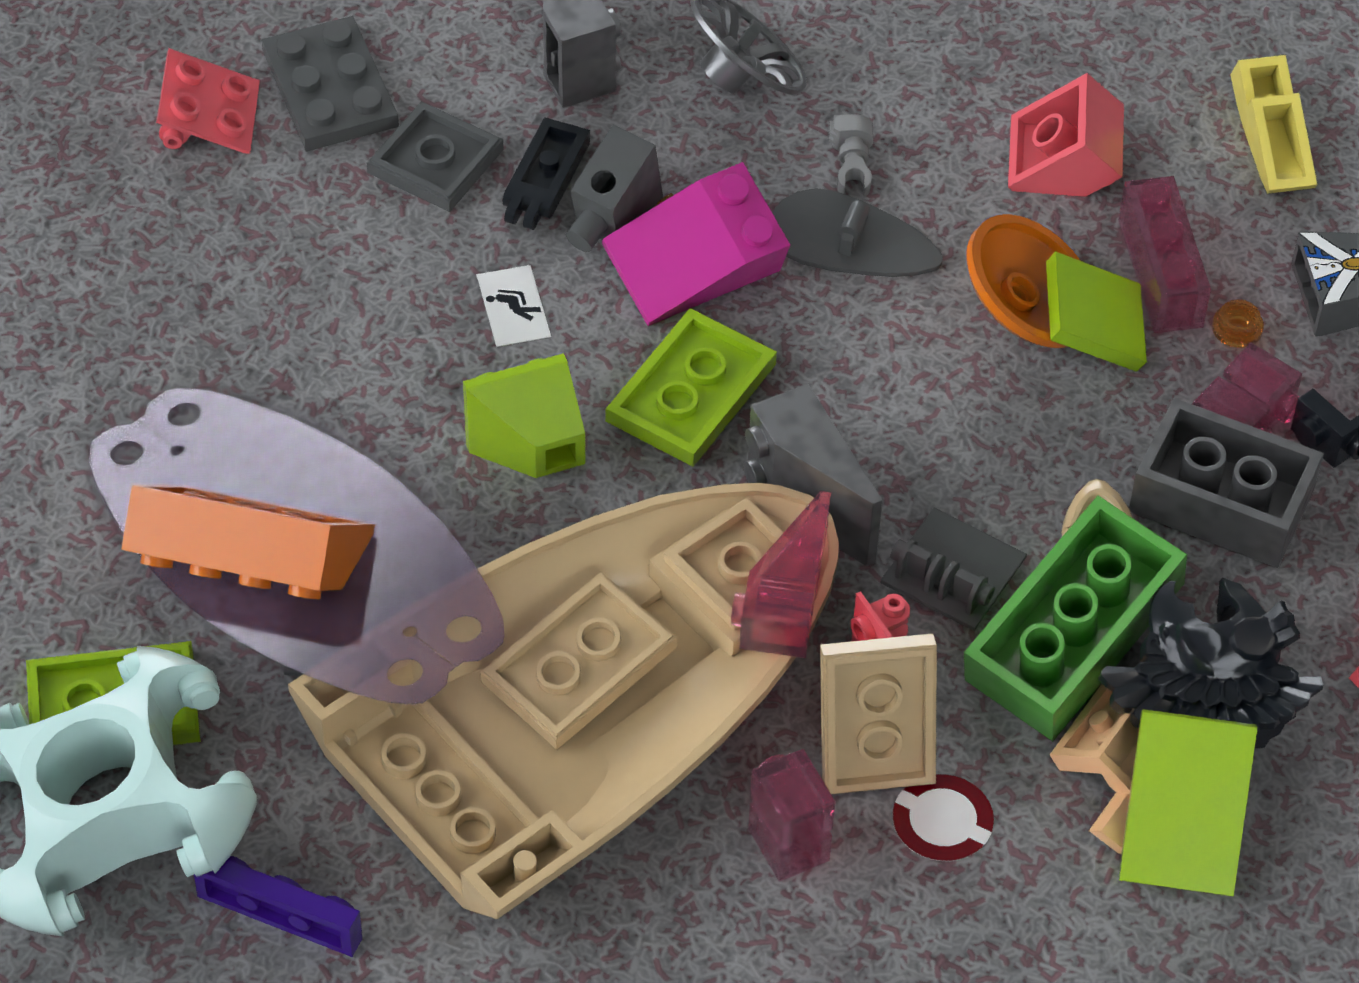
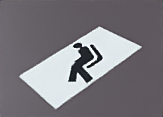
M531 265L476 274L496 347L551 337Z

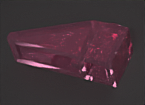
M820 491L749 571L746 593L735 592L731 625L740 626L739 649L806 658L829 525L831 492Z

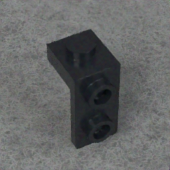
M1314 388L1300 396L1297 400L1290 428L1297 440L1303 446L1324 453L1323 459L1333 468L1350 457L1354 460L1359 459V415L1349 420Z

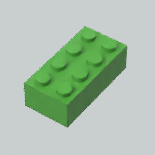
M1097 495L964 651L965 681L1053 742L1100 686L1101 682L1098 680L1100 672L1106 666H1116L1149 627L1150 605L1159 590L1168 582L1176 581L1174 587L1176 594L1184 585L1187 554Z

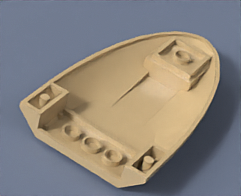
M765 483L723 484L658 495L590 517L532 541L467 573L405 608L288 684L289 692L325 757L464 909L499 919L612 839L662 799L719 748L766 698L806 645L831 593L839 554V541L833 518L825 505L811 495L780 485ZM602 572L677 637L678 647L556 750L481 682L480 672L598 573Z

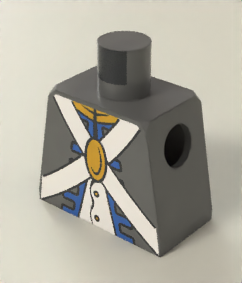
M1299 232L1291 265L1314 335L1323 336L1359 327V233Z

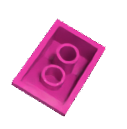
M743 162L699 179L602 240L604 249L648 326L779 272L790 248L789 241Z

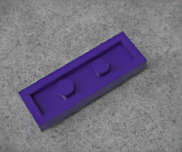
M230 856L216 873L210 871L198 877L194 874L197 897L350 957H353L362 941L360 911L354 909L349 902L340 897H323L307 891L297 882L286 876L276 875L272 877L251 869L247 863L234 856Z

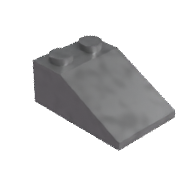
M809 384L752 404L750 428L745 431L749 450L748 461L744 462V473L748 483L780 485L816 498L825 505L832 515L839 541V550L865 566L876 563L883 500Z

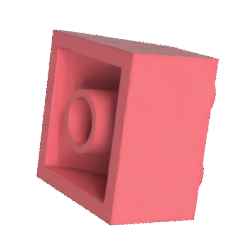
M1086 73L1012 114L1008 188L1016 192L1086 197L1122 178L1124 104Z

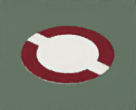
M936 774V784L908 786L900 792L893 807V824L902 842L915 853L932 860L954 861L971 856L986 844L993 830L994 815L989 800L974 784L960 777Z

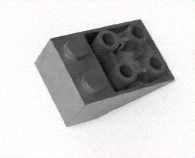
M543 0L544 77L562 108L616 91V72L621 70V61L616 49V38L621 36V26L613 9L607 10L602 0Z

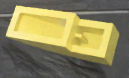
M1286 55L1238 60L1230 74L1240 119L1267 194L1316 188L1317 180L1300 94H1293Z

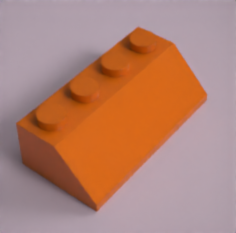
M132 485L121 550L141 554L140 563L144 565L173 568L174 561L190 564L189 573L192 575L220 579L222 578V572L225 571L239 574L238 584L244 586L271 589L273 581L288 584L289 595L321 599L322 591L343 589L374 534L375 524L186 486Z

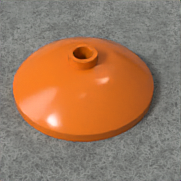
M1011 214L990 217L972 233L967 245L966 256L969 276L978 298L993 318L1017 337L1044 347H1068L1050 339L1046 261L1055 251L1077 260L1080 259L1060 237L1033 220Z

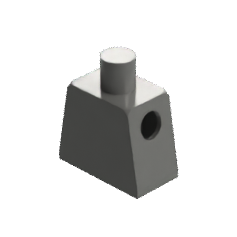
M613 124L578 177L571 191L576 221L566 232V237L574 247L583 252H590L599 239L603 240V238L654 208L663 199L656 145Z

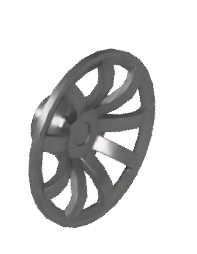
M690 0L691 9L697 21L715 43L700 61L701 68L715 84L727 92L735 94L753 76L769 87L785 94L797 95L805 89L807 85L806 76L795 56L753 14L732 0ZM701 4L707 6L712 12L701 10ZM721 6H722V7L724 8V10H725L726 20H725L724 14H723V12H722ZM738 16L749 23L748 28L739 40L737 39L739 28ZM709 23L716 26V31L711 28ZM759 33L770 41V44L762 45L753 50L749 49ZM779 55L782 56L786 61L767 58ZM765 73L775 75L780 83L765 76ZM787 74H789L794 81L793 84L791 83V80Z

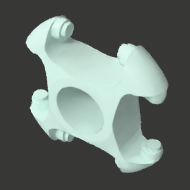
M137 646V651L123 656L124 660L117 662L119 672L124 681L123 685L72 710L29 725L25 711L20 703L14 705L8 703L0 706V782H15L20 786L25 813L26 844L22 857L14 866L6 870L0 869V917L26 930L48 935L64 936L65 931L79 926L78 922L85 920L84 911L75 893L68 894L131 861L183 846V848L176 850L187 877L194 874L198 877L210 871L216 873L227 861L241 841L257 805V795L251 780L242 771H230L224 774L215 785L201 789L188 788L177 780L173 752L172 723L177 712L183 707L198 710L209 709L219 701L220 689L217 677L212 670L172 651ZM119 767L131 768L129 775L118 788L105 797L82 805H70L72 796L87 780L102 771Z

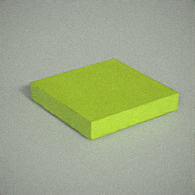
M1055 251L1046 261L1051 341L1137 372L1147 363L1141 284Z

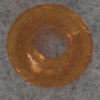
M1240 299L1226 302L1217 310L1212 321V330L1216 338L1222 343L1236 348L1249 347L1257 343L1264 329V322L1258 308L1251 302Z

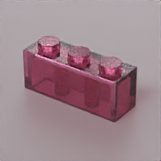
M1174 176L1125 181L1118 221L1137 281L1141 284V294L1153 332L1162 333L1203 328L1211 287Z

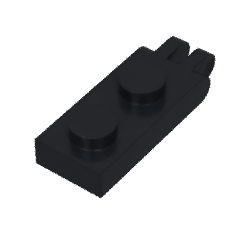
M544 117L504 192L502 204L507 206L504 215L505 222L515 225L522 212L525 211L523 227L534 230L541 216L549 219L553 216L590 145V130Z

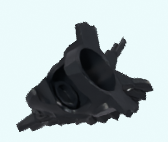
M1222 577L1219 581L1216 610L1217 623L1203 622L1196 617L1193 603L1183 602L1175 595L1174 587L1176 581L1168 582L1155 595L1150 605V633L1140 647V663L1135 668L1106 666L1099 674L1098 680L1112 691L1110 707L1118 714H1131L1130 722L1135 728H1139L1142 709L1255 724L1258 727L1255 749L1265 748L1269 740L1279 735L1285 724L1296 717V712L1308 706L1310 698L1323 690L1324 686L1321 676L1298 677L1299 673L1292 667L1278 664L1281 650L1300 639V632L1295 626L1294 615L1288 611L1285 601L1282 600L1277 602L1266 613L1241 584Z

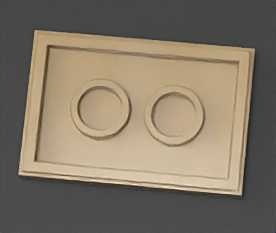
M600 572L480 672L481 682L558 750L678 647L677 637Z
M933 633L820 644L822 784L825 795L936 784L937 644Z

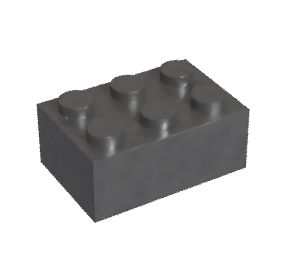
M1173 398L1136 472L1129 509L1131 513L1279 568L1314 492L1324 453Z

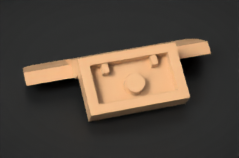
M1101 684L1050 753V756L1059 771L1102 774L1109 787L1116 792L1089 829V832L1114 851L1122 854L1139 728H1135L1130 722L1131 714H1118L1110 707L1112 691Z

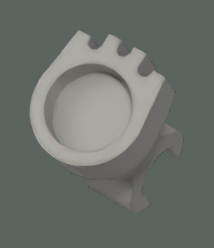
M834 115V121L829 122V142L832 143V148L839 150V158L843 163L837 176V191L844 194L845 183L849 180H858L863 184V196L865 198L870 193L872 182L871 171L865 163L869 159L868 149L873 144V123L868 117L863 115Z

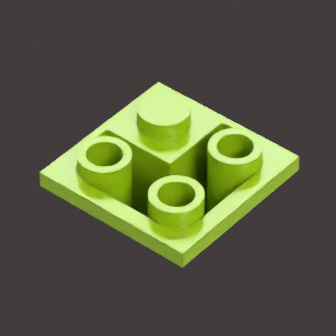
M564 353L548 358L534 359L526 364L498 372L483 373L476 378L463 381L466 446L470 454L534 478L586 464L585 430Z

